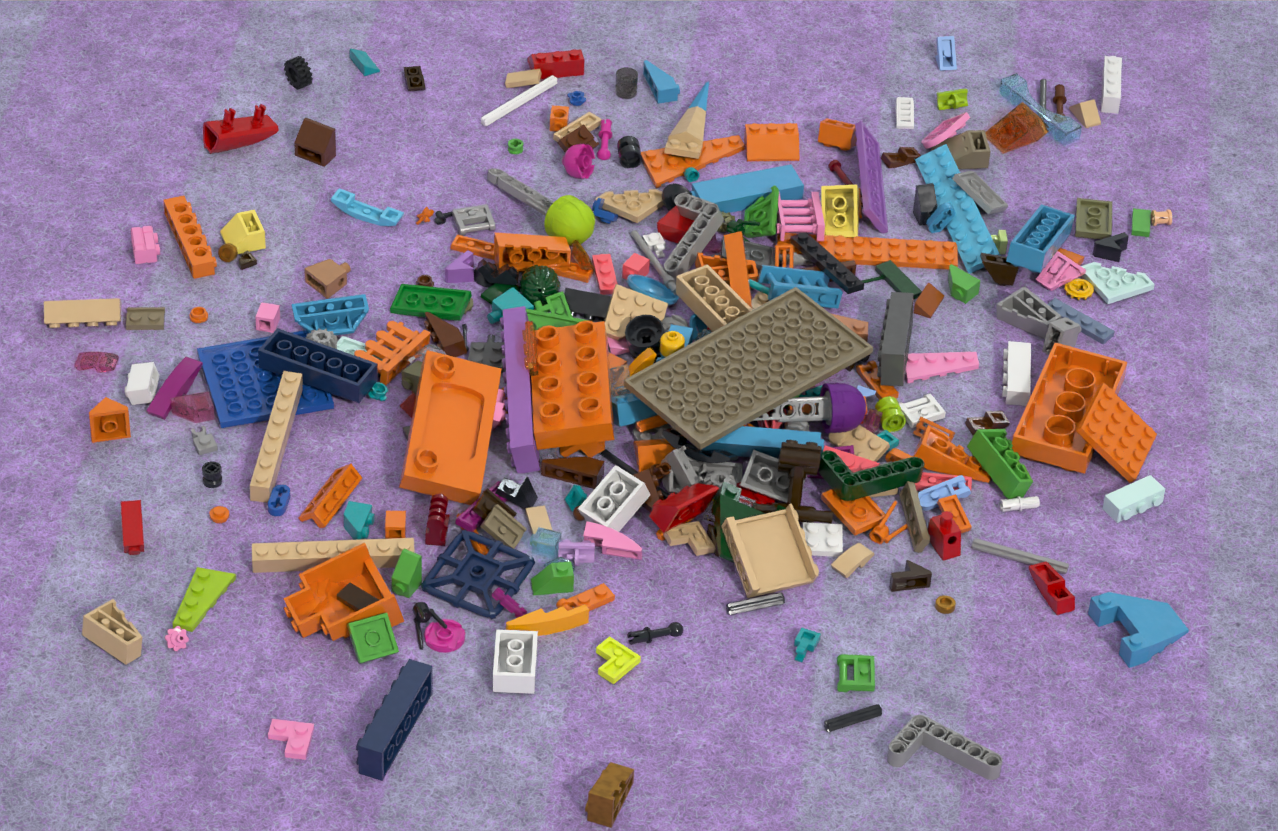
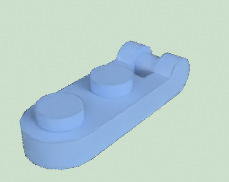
M957 476L920 491L918 497L922 510L927 511L939 507L937 501L940 498L956 494L959 499L971 495L970 488L965 485L966 480L964 476Z

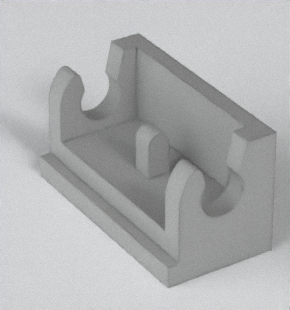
M685 445L680 449L673 450L665 457L682 489L685 486L690 487L703 481L702 476L698 478L684 452L686 450Z

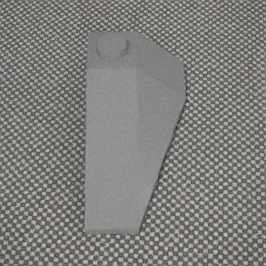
M687 457L698 478L702 476L703 481L707 473H712L713 470L716 472L721 470L724 473L729 471V475L734 476L736 484L742 481V464L707 463ZM665 458L661 461V463H668V461ZM671 469L668 470L671 472L668 475H663L661 480L668 493L675 492L677 494L682 490V487Z

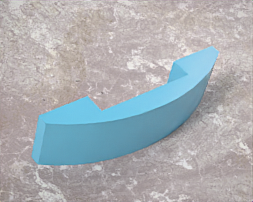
M340 188L331 198V202L348 215L379 226H395L404 215V212L388 206L385 210H381L355 200V194Z

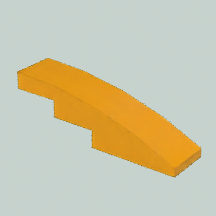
M584 604L569 611L564 607H560L548 613H545L541 608L506 622V630L538 631V636L570 630L589 623V608Z

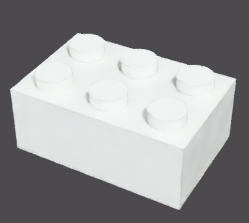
M615 465L578 510L585 518V521L597 523L619 532L648 499L650 493L644 482Z
M496 630L493 692L534 694L538 631Z

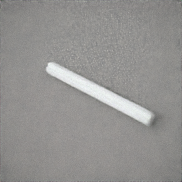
M551 75L539 84L481 117V124L484 126L490 125L555 86L558 79Z

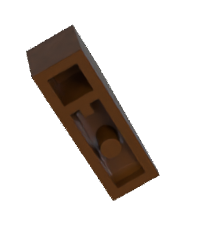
M587 456L543 459L541 462V475L595 489L604 475L605 461Z

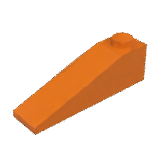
M930 425L926 427L913 454V457L921 458L924 461V468L950 475L972 477L973 480L989 483L990 475L982 468V465L974 456H969L963 451L964 447L960 444L955 446L949 441L950 437Z

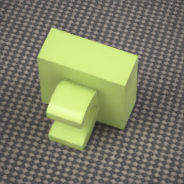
M998 230V235H991L999 253L1006 254L1008 243L1006 230Z

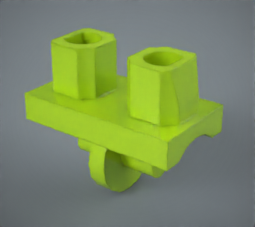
M964 88L937 92L938 110L958 109L959 107L968 106V90Z

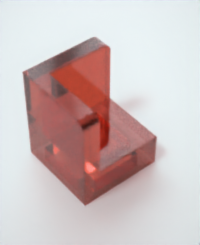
M414 391L399 404L411 418L416 399Z

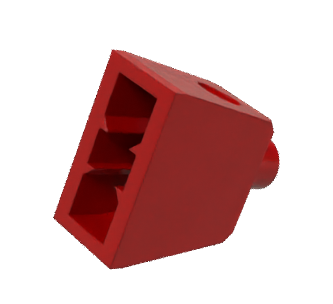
M944 511L941 515L932 517L927 531L930 535V543L940 558L944 561L961 556V530L953 520V514L949 511Z

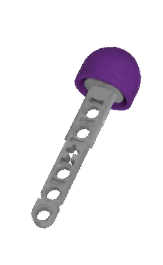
M824 383L820 391V397L791 398L774 408L770 416L765 413L752 421H821L825 433L848 432L858 427L863 421L866 413V403L862 393L849 384ZM789 404L792 406V413L785 415L783 408ZM804 404L811 406V412L807 415L802 413Z

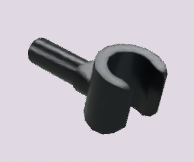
M437 211L435 213L437 218L434 219L437 225L444 224L446 218L452 216V211L448 213Z

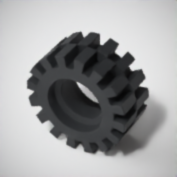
M302 56L294 57L284 63L285 76L288 77L287 80L290 81V85H293L296 90L312 84L311 68L308 67V62H305Z

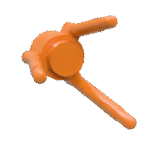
M897 501L892 503L880 524L876 525L869 533V537L873 542L878 544L888 543L893 537L908 528L907 524L889 535V528L885 523L894 510Z

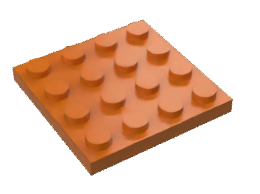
M1105 383L1099 385L1076 430L1129 483L1136 480L1157 436V433Z

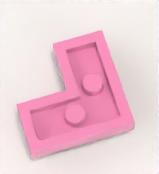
M498 389L491 431L500 426L501 421L504 420L505 410L502 409L504 408L506 397L503 396L504 390Z
M272 719L268 739L288 741L285 757L306 760L314 731V724Z

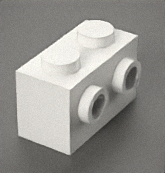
M154 362L132 364L131 371L128 373V383L125 386V396L129 398L132 405L151 403L154 399L160 376Z

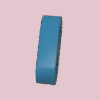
M951 203L941 204L928 218L926 224L931 233L941 232L955 216V210Z

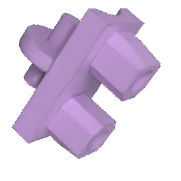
M563 540L559 542L558 562L571 561V563H574V566H579V563H594L595 543H591L590 540H583L582 542Z

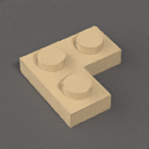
M699 521L680 524L663 533L670 546L688 543L696 556L714 553L715 551L713 542Z

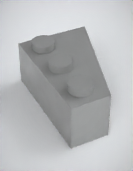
M1025 286L996 304L997 319L1043 339L1046 338L1049 323L1061 319L1060 314Z

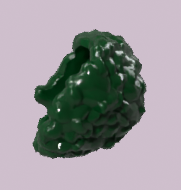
M543 265L529 267L525 270L520 280L521 295L534 307V302L541 301L542 306L548 304L545 297L559 293L561 287L555 271L551 267Z

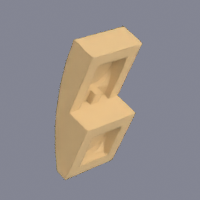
M857 543L841 554L831 564V567L845 578H848L858 567H864L874 556V553L861 543Z

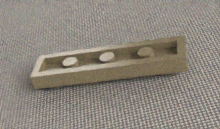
M907 481L899 496L914 552L919 553L929 544L930 535L927 531L915 483Z

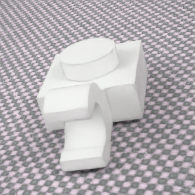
M660 232L643 235L642 239L650 250L655 252L657 258L665 257L662 250L665 249L666 242Z

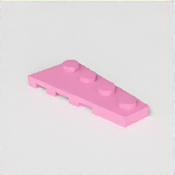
M977 353L908 354L905 372L907 384L913 383L914 380L918 379L927 380L932 376L939 375L942 377L947 376V373H961L979 369Z

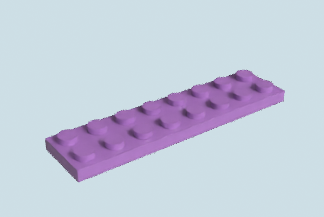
M859 121L855 124V136L857 138L856 147L859 159L858 168L860 170L862 212L866 218L871 220L875 230L878 229L880 233H887L888 224L880 146L864 123Z

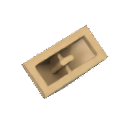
M1095 99L1069 107V110L1085 128L1101 125Z

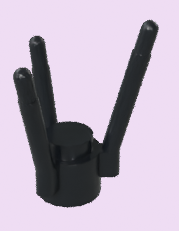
M418 602L413 606L412 611L415 615L414 622L419 649L423 650L420 623H426L433 617L443 628L446 629L447 625L435 613L434 609H429L425 602Z

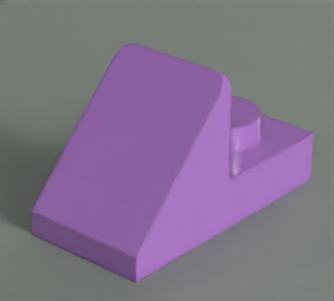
M467 250L445 268L446 283L474 281L473 252Z

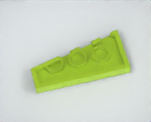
M197 567L172 623L173 628L180 626L181 629L193 632L204 619L208 610L217 603V599L236 580V574Z

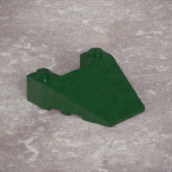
M723 482L714 498L711 510L712 515L715 517L714 529H717L716 541L719 557L734 563L721 525L729 517L734 516L735 520L766 513L740 503L739 498L742 489ZM777 505L775 511L784 510L786 508Z

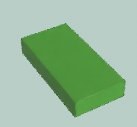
M1133 208L1131 235L1149 237L1151 210Z

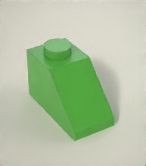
M951 264L948 272L951 296L966 304L979 294L981 280Z
M404 548L392 575V591L399 596L410 598L422 584V556Z
M571 561L551 563L531 578L533 596L573 592L574 573Z

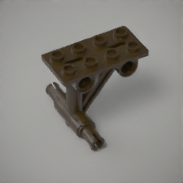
M796 440L782 442L778 472L788 473V478L790 479L787 504L775 502L772 505L754 503V509L763 513H771L775 511L777 505L787 508L789 504H792L794 510L798 513V522H824L832 524L833 511H821L811 506L801 505L803 480H806V475L817 476L822 446H818V443L815 442L798 444Z

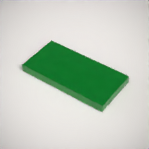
M401 284L390 307V312L425 317V312H429L440 319L461 321L472 294L468 290Z

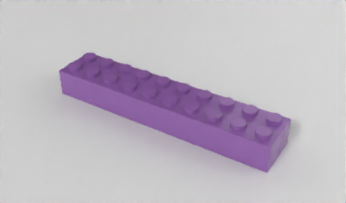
M522 306L504 309L500 323L501 328L504 329V331H501L502 342H505L502 345V353L505 358H502L504 370H506V372H503L504 383H507V386H504V394L508 398L504 400L505 409L508 411V414H505L506 424L509 425V428H506L507 439H510V442H507L508 454H512L510 455L511 465L516 467L517 473L540 471L539 450H537L533 426L529 331L532 330L526 308Z

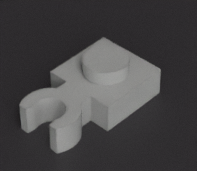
M201 426V432H196L194 428L191 429L193 444L199 455L218 451L212 434H206L205 426Z

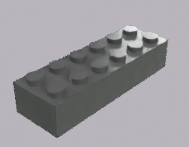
M891 292L890 299L886 301L883 329L878 350L879 366L877 377H881V385H904L913 326L914 293Z

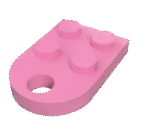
M965 112L941 122L921 141L924 148L928 149L936 146L947 138L956 135V130L963 128L970 116Z

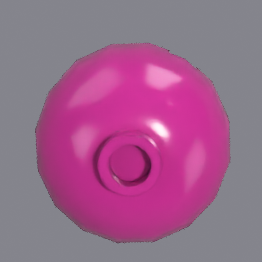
M576 144L569 147L562 159L563 166L568 175L577 179H588L593 173L595 166L592 165V159H595L594 151L587 144Z

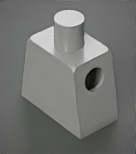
M1066 317L1050 322L1042 352L1049 355L1054 343L1075 347L1078 334L1082 330L1081 326Z

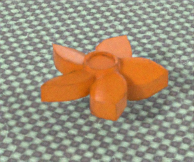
M426 207L421 214H417L419 220L416 224L419 225L422 221L425 223L429 222V217L433 215L434 211Z

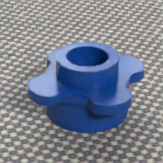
M574 91L573 93H568L569 102L572 105L580 106L586 102L584 92Z

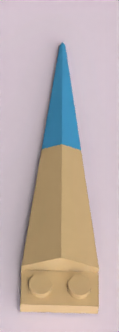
M706 82L668 136L665 154L699 159L703 146L709 82Z

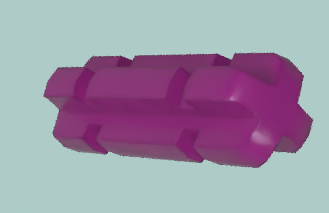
M496 588L491 596L496 601L499 600L500 604L511 614L515 613L514 616L516 618L527 614V610L523 607L520 608V604L508 594L505 595L501 588Z

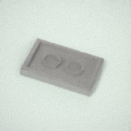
M974 171L962 172L953 176L952 179L987 214L1005 211L1008 208V204Z

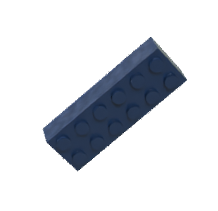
M279 328L274 331L258 350L259 368L281 376L283 371L301 373L304 384L357 403L362 401L378 381L377 363Z
M409 659L406 665L401 667L398 679L392 682L389 694L384 696L380 709H376L372 723H368L363 738H359L356 750L358 751L356 764L359 765V774L383 781L433 694L432 665Z

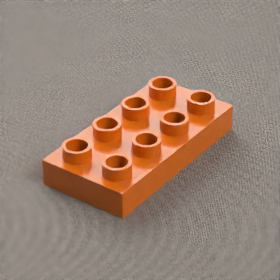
M581 321L571 326H543L538 330L529 331L533 426L537 450L615 440L608 339L605 322Z
M1054 343L1013 435V451L1030 461H1041L1061 467L1066 471H1076L1085 474L1095 449L1076 430L1099 385L1105 383L1118 396L1125 379L1127 362Z

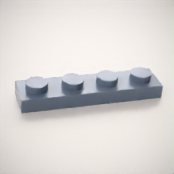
M1056 298L1047 304L1060 314L1061 318L1066 317L1078 323L1083 334L1101 344H1105L1114 336V330Z

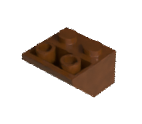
M305 117L294 142L295 156L325 167L336 157L335 128Z

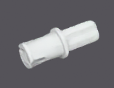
M1017 496V498L1000 500L1002 512L1019 510L1021 512L1022 509L1040 506L1039 497L1037 496L1026 498Z

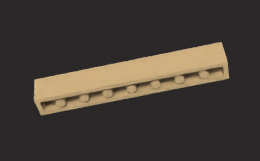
M283 371L250 483V501L268 503L272 490L275 487L303 390L301 373Z
M414 538L252 543L253 573L306 571L362 543L366 544L371 559L377 568H395L404 548L414 552Z

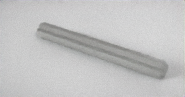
M976 538L972 543V549L1029 565L1047 561L1061 574H1066L1069 568V564L981 539Z

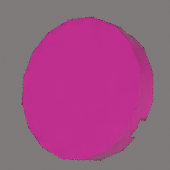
M442 619L447 625L446 629L438 622H432L426 627L424 639L426 645L432 650L447 653L459 649L464 644L465 630H463L460 623L454 620Z

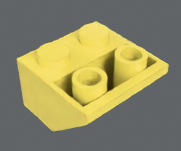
M255 210L237 213L220 231L224 243L233 244L237 248L238 254L244 253L247 250L251 252L266 248L265 231Z

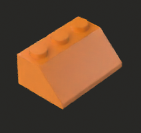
M797 123L745 124L744 143L747 161H799V131Z

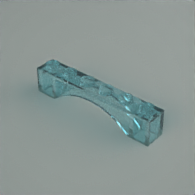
M1016 73L1001 79L999 93L1008 99L1012 105L1020 109L1023 114L1032 119L1034 123L1043 128L1045 132L1049 133L1056 141L1065 146L1080 140L1082 126L1071 117L1053 113L1039 105L1030 95L1027 81Z

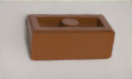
M927 283L915 302L914 313L931 319L944 299V295L932 284Z

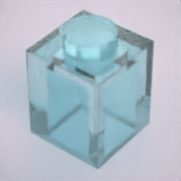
M538 527L536 533L532 534L530 538L532 554L555 559L558 554L559 542H561V532Z

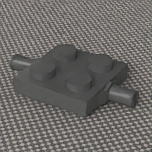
M491 334L488 335L487 342H471L468 356L469 361L502 369L501 373L505 372L502 358H505L502 353V345L505 342H495L496 337L493 334L492 336Z

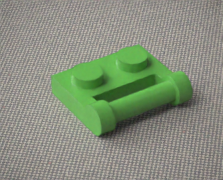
M841 654L837 657V665L839 666L837 690L839 692H848L849 690L875 691L874 656ZM848 665H853V680H847Z

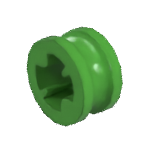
M520 139L509 140L508 152L511 154L522 153L523 141Z

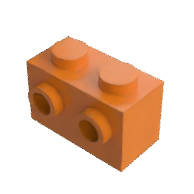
M826 118L820 122L818 142L823 143L827 147L837 146L841 150H850L856 146L857 142L855 136L856 125Z

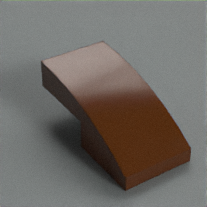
M899 147L897 153L883 152L881 159L888 168H897L916 163L915 159L921 155L914 147Z
M986 411L984 417H967L965 424L971 434L974 435L978 429H1003L1008 427L1010 422L1003 411Z

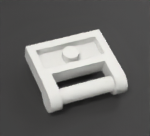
M926 394L923 398L904 404L902 402L899 403L906 422L911 428L916 427L917 423L919 424L920 417L932 422L945 418L946 412L931 394Z

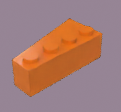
M494 232V261L497 270L506 263L510 267L513 266L518 272L525 271L534 265L547 267L570 265L571 250L566 237Z

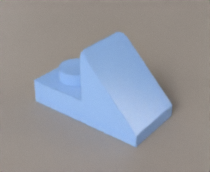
M954 36L937 37L938 55L935 58L939 70H957Z

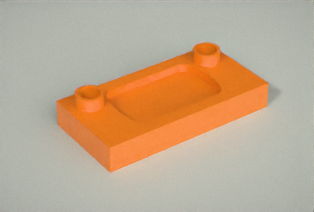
M426 351L419 377L399 488L431 496L443 494L448 500L472 505L479 499L502 369L446 354Z

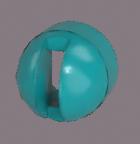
M688 167L684 172L686 180L690 183L697 181L700 176L699 172L693 167Z

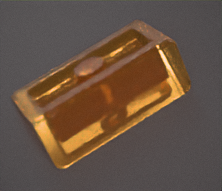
M578 240L573 241L571 256L582 270H594V266L585 249Z

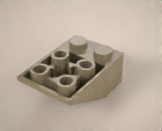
M968 130L931 147V150H935L947 144L958 169L989 167L991 151L985 130Z

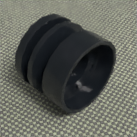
M640 315L630 320L627 324L625 335L630 355L634 360L647 348H651L657 354L654 363H656L657 357H661L660 338L665 333V330L659 318L653 315Z

